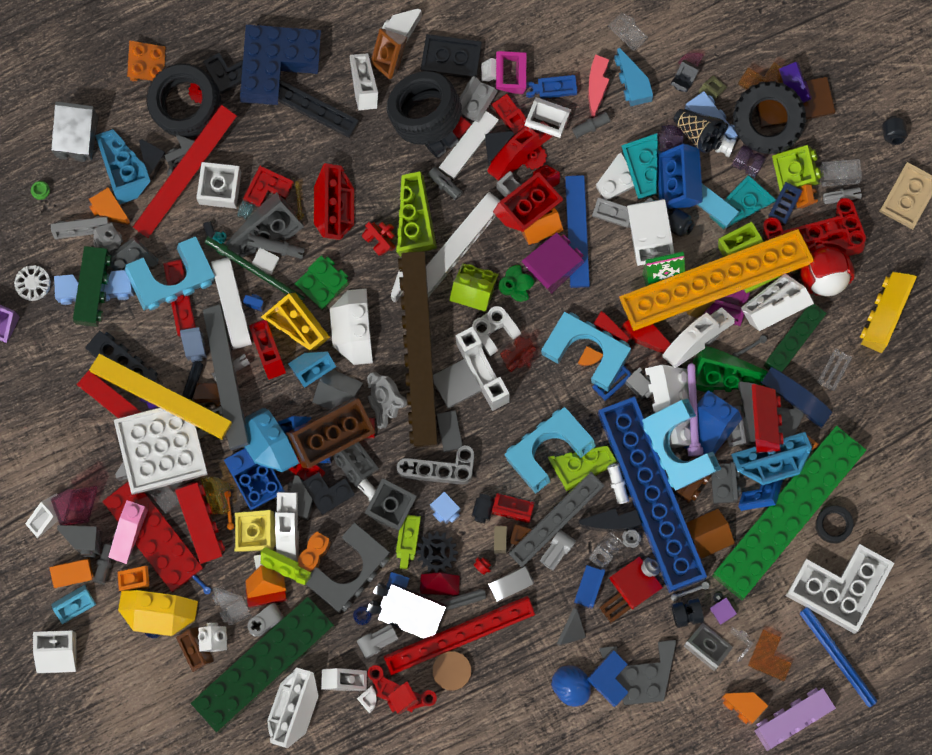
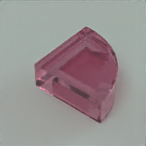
M695 52L686 54L679 60L678 64L681 65L682 61L686 60L698 66L704 55Z

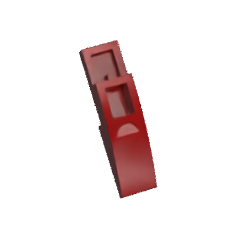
M526 126L501 149L487 169L488 173L499 181L509 171L513 172L528 161L527 155L553 136Z

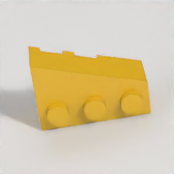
M289 293L261 316V318L276 326L277 329L282 330L309 350L317 349L330 338L296 293Z

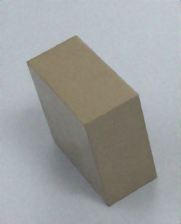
M494 526V553L506 554L507 526Z

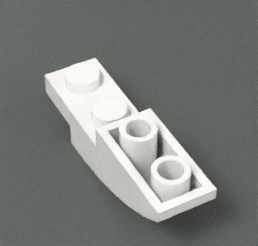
M720 308L711 315L705 313L673 341L664 352L663 358L674 368H677L705 349L706 342L735 323L734 318L723 308Z
M277 492V512L275 513L276 551L297 562L299 558V531H297L298 492Z

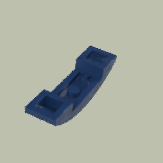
M770 367L760 382L765 387L775 389L776 394L806 414V417L820 428L824 426L832 414V411L812 393Z

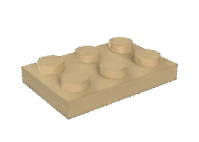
M907 162L879 212L913 230L932 197V175Z

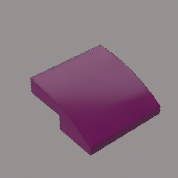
M744 290L717 299L704 314L708 313L711 315L720 308H723L734 318V325L741 326L744 316L741 307L747 303L750 292L746 294Z

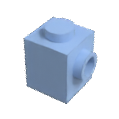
M445 492L430 504L431 509L435 512L433 516L440 523L442 521L446 524L449 521L453 523L460 516V508Z

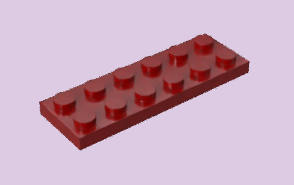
M127 482L102 501L118 522L127 500L145 506L148 509L135 545L172 592L176 591L204 569L145 492L132 495L129 482Z

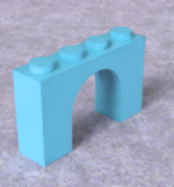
M196 237L178 243L177 251L186 268V277L179 284L167 286L157 282L153 278L144 258L126 264L125 272L143 310H154L161 303H171L177 300L178 296L183 294L188 296L194 293L195 289L200 287L205 289L212 285L215 276Z
M564 312L541 350L542 355L559 364L568 347L573 342L579 339H590L596 342L603 351V358L593 374L591 382L609 391L631 354L630 345L623 340L617 341L613 339V336L606 331L601 332L597 330L596 326L590 322H582L576 314Z
M689 399L681 400L642 420L644 431L650 436L652 448L658 453L660 465L666 470L669 476L668 482L675 491L721 470L714 452L706 453L692 461H683L677 458L671 450L670 436L674 428L696 417Z
M565 407L555 411L549 420L541 422L535 431L526 434L521 442L509 447L507 453L504 454L509 464L535 494L550 483L548 475L535 461V452L542 442L552 438L564 440L580 458L596 446L593 438Z

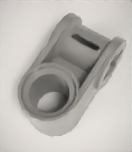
M272 603L249 620L248 630L255 637L262 636L285 617L277 605ZM254 623L258 625L261 623L260 631H257L256 629L252 630L254 628Z

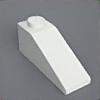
M368 53L350 55L358 110L377 109L378 90Z

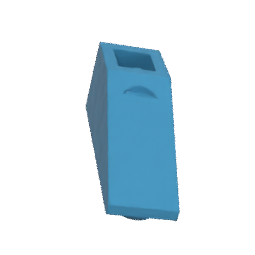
M617 48V54L614 56L616 66H620L621 84L624 83L626 88L623 91L625 100L629 101L630 107L652 102L653 93L649 78L621 48Z

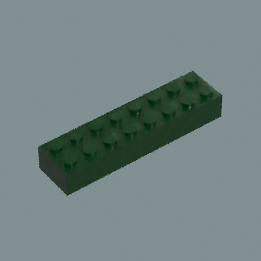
M307 597L190 704L216 733H221L334 630L335 626Z

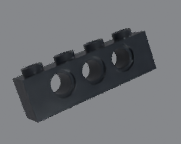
M99 330L85 347L95 358L101 354L117 363H120L123 359H128L126 368L134 372L143 371L142 376L156 383L160 382L157 377L158 373L154 369L144 367L142 365L144 362L138 356L132 357L128 354L130 350L123 344L118 346L113 342L115 338L108 332L104 334ZM107 348H114L111 355H105Z

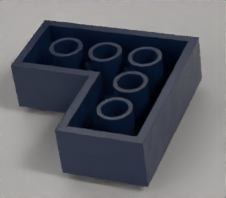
M246 25L240 102L278 105L280 71L318 74L321 30Z

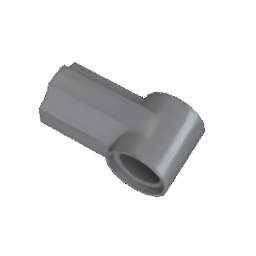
M559 530L540 562L554 571L564 555H567L576 540L562 530Z
M390 624L373 634L370 633L363 636L356 642L367 659L399 639Z

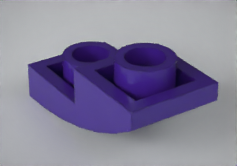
M794 62L779 69L784 84L792 88L800 96L803 103L812 99L807 82L803 79L799 63Z

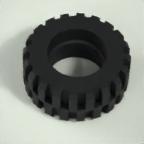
M764 81L752 85L740 95L741 97L737 100L735 110L733 111V124L738 137L747 147L760 153L775 154L785 151L799 140L805 128L806 112L800 96L792 88L776 81ZM764 100L778 101L787 111V124L776 135H763L752 124V112Z

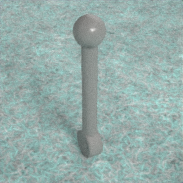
M703 582L701 586L680 594H672L671 599L672 601H677L678 598L701 589L707 590L709 583Z

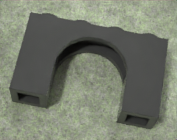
M356 523L352 524L342 536V539L362 557L363 568L359 577L351 583L339 584L332 581L315 567L311 572V578L306 583L312 591L339 614L342 611L346 612L351 607V600L355 596L358 598L365 590L363 586L368 581L371 583L378 575L376 571L380 567L384 568L390 561V552Z

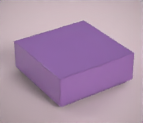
M727 598L710 608V611L720 625L737 615Z

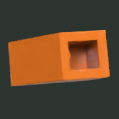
M754 692L727 693L722 697L724 700L723 704L732 711L734 709L739 713L737 717L745 724L748 722L753 724L768 707Z

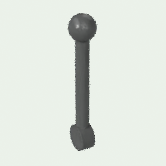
M764 335L760 336L759 340L739 352H734L732 355L739 358L741 354L756 345L765 343L767 337Z

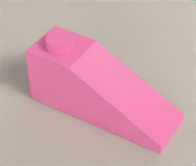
M126 501L115 532L109 558L125 564L128 563L148 512L145 506Z

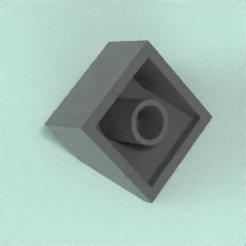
M57 525V530L75 550L81 553L80 555H84L85 558H95L96 555H101L103 532L100 529L90 526Z

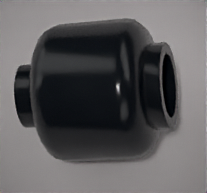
M890 116L883 122L882 131L886 142L891 145H900L908 137L906 121L903 118Z
M680 209L668 213L671 233L683 237L692 232L694 222L690 214Z

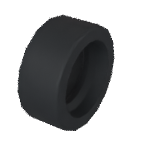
M829 506L820 512L815 525L818 536L828 543H840L852 533L854 522L851 513L845 508ZM831 513L841 515L846 522L844 532L838 536L828 534L823 527L824 518Z

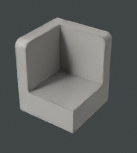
M511 171L497 182V190L504 197L520 186L513 178Z

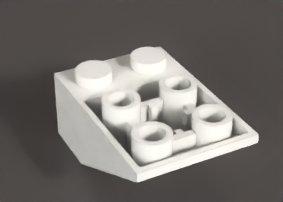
M665 199L627 205L637 266L645 265L646 259L674 254Z

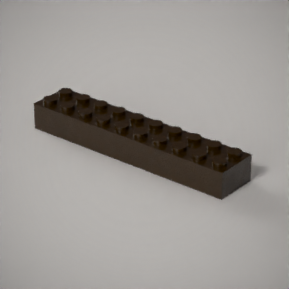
M425 251L401 253L402 258H398L399 272H403V277H399L400 290L404 291V296H400L401 308L405 310V315L402 316V327L406 329L407 335H403L404 348L408 349V354H404L405 367H409V373H405L406 385L410 386V392L407 393L408 406L411 405L412 411L408 412V423L413 427V431H409L410 444H414L415 448L438 447Z

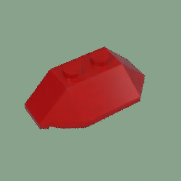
M328 163L323 164L314 185V225L323 238L341 240L354 226V187L344 173L342 166Z

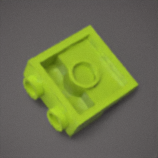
M806 145L772 156L780 192L785 182L797 188L805 184L812 186L820 184L819 179L822 178L820 168H816L815 161L818 160L817 153L810 146Z

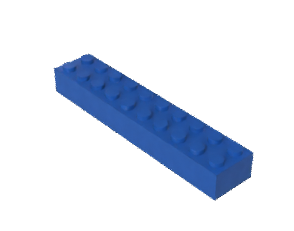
M632 397L600 409L598 416L617 464L619 463L623 479H625L627 489L638 512L654 557L659 564L668 592L671 593L705 580L707 575L671 485L668 482L666 473L660 465L658 453L653 450L652 440L644 431V423L642 421L644 418L636 398Z

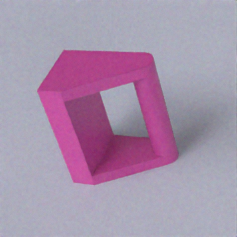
M496 52V89L514 94H524L526 90V53ZM503 59L516 62V84H503Z

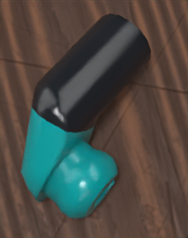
M211 221L203 223L207 237L213 238L220 244L225 242L227 236L224 232L214 231Z

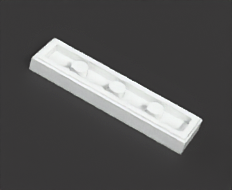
M485 111L479 123L473 122L440 165L439 169L452 179H455L484 142L485 134L491 133L499 119Z

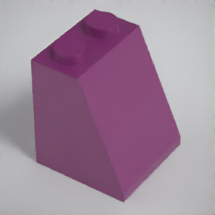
M558 233L554 234L521 261L551 294L585 263L582 259L584 255L577 248L573 250L569 246L571 243L564 234L560 236Z

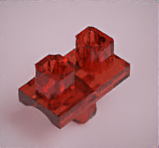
M519 336L513 342L516 347L513 352L506 348L500 353L506 368L510 372L516 367L520 369L524 365L528 368L532 366L529 360L534 357L532 353L536 348L529 338L524 339Z

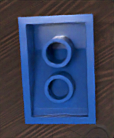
M709 390L697 404L699 444L703 447V455L710 452L715 454L742 420L736 408Z

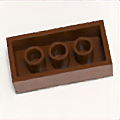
M351 398L290 430L286 435L302 468H310L375 433V430L360 399Z

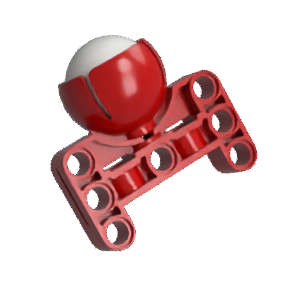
M842 198L838 201L836 217L783 231L781 223L777 218L772 217L764 221L763 237L765 241L799 229L813 257V262L810 265L801 268L802 283L810 294L834 296L842 292L853 281L855 271L849 256L860 254L864 251L866 235L852 200ZM769 228H774V229H776V230L770 231V230H768V229H769ZM815 234L818 237H811L810 235ZM853 241H859L860 243L855 244Z

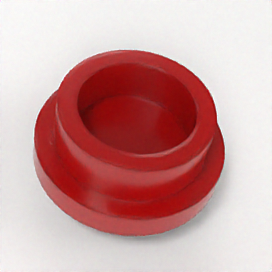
M477 557L475 559L476 562L473 565L480 573L485 575L487 572L490 573L492 571L490 568L491 563L483 557L481 559Z

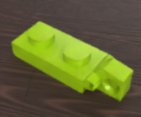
M407 515L399 530L396 553L397 558H401L400 569L408 570L409 560H414V556H416L421 516Z
M264 547L261 551L260 564L266 568L279 572L284 577H289L303 585H306L311 578V572L299 567L298 562L267 547Z

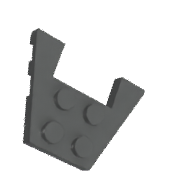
M738 382L749 441L756 443L751 385L754 383ZM795 406L792 409L777 408V414L782 416V426H778L779 433L783 432V438L793 436L804 413Z
M676 640L658 642L660 663L626 666L615 679L629 692L622 699L624 705L664 701ZM617 646L599 648L603 659L611 651H615L618 654Z

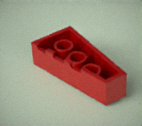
M199 480L177 487L175 492L200 564L222 557V551H225L222 539L218 540L216 533L219 530L216 522H212L210 515L213 513L210 504H206L204 497L206 492L203 484L200 485Z

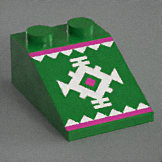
M684 252L646 259L643 269L645 286L685 272Z

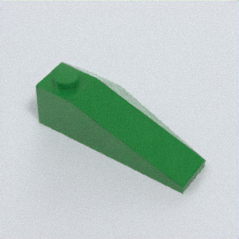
M705 346V349L697 353L693 361L696 374V390L703 392L708 390L710 392H714V390L732 392V390H739L738 382L754 383L763 386L760 382L768 372L724 351Z

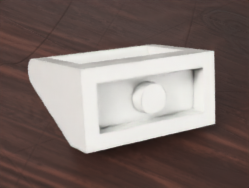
M536 97L526 119L525 126L561 138L568 123L571 109ZM534 117L539 120L557 125L560 128L558 130L547 125L532 121V119Z

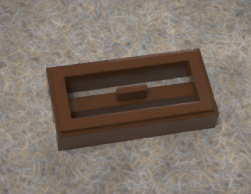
M620 593L599 607L610 624L631 609L630 606H627L614 617H610L611 613L626 603L625 599H623L610 610H605V608L622 597Z

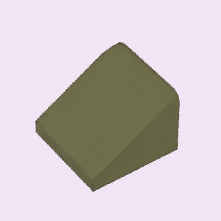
M712 76L702 85L699 94L705 92L707 96L710 95L716 101L727 89V86L715 76Z

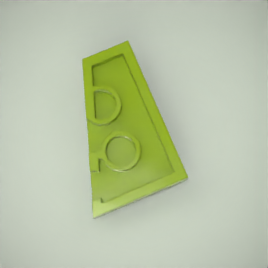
M608 446L593 448L582 458L577 453H566L562 456L548 457L550 464L566 491L574 488L589 472L596 476L607 470V466L617 463Z

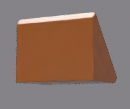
M380 28L370 63L387 78L392 79L399 70L408 37Z
M719 509L686 523L700 559L735 544L729 524Z

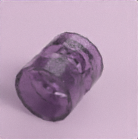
M743 145L731 166L740 171L744 169L745 174L755 179L767 157L760 153L754 154L751 148ZM750 158L754 160L751 166L747 165Z

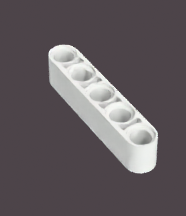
M226 257L211 261L232 347L237 349L252 345L231 260Z

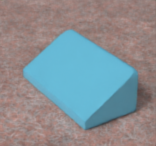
M86 585L81 586L51 604L53 611L62 624L96 605Z

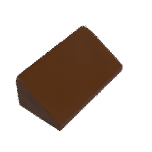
M198 627L190 628L176 637L192 672L214 662L210 652L199 651Z

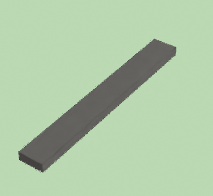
M219 304L203 309L223 417L232 422L227 431L229 448L234 450L250 445L225 316L222 305Z

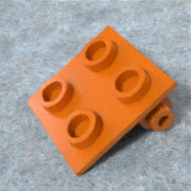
M129 41L127 77H130V81H137L138 79L153 81L152 79L156 77L155 75L164 69L165 47Z

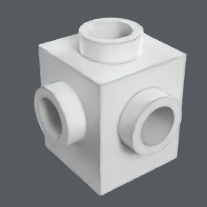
M207 623V627L199 628L200 652L227 650L226 627L218 626V623Z

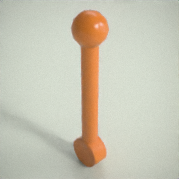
M225 490L223 495L226 498L227 528L233 530L235 526L232 523L231 491Z

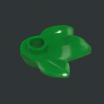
M514 265L506 271L505 277L500 280L499 290L504 295H511L516 301H527L529 296L526 291L534 285L535 279L528 274H522L520 265ZM506 283H509L511 285V288H508L506 286Z

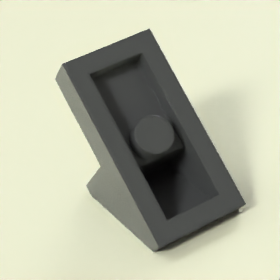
M176 135L181 148H174L164 155L169 167L180 162L193 144V140Z

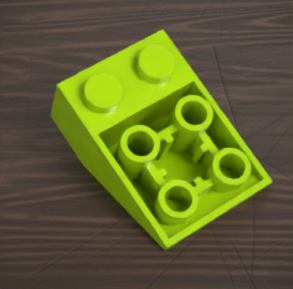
M750 222L719 238L718 249L723 257L764 241L753 223ZM778 277L746 288L744 291L747 294Z

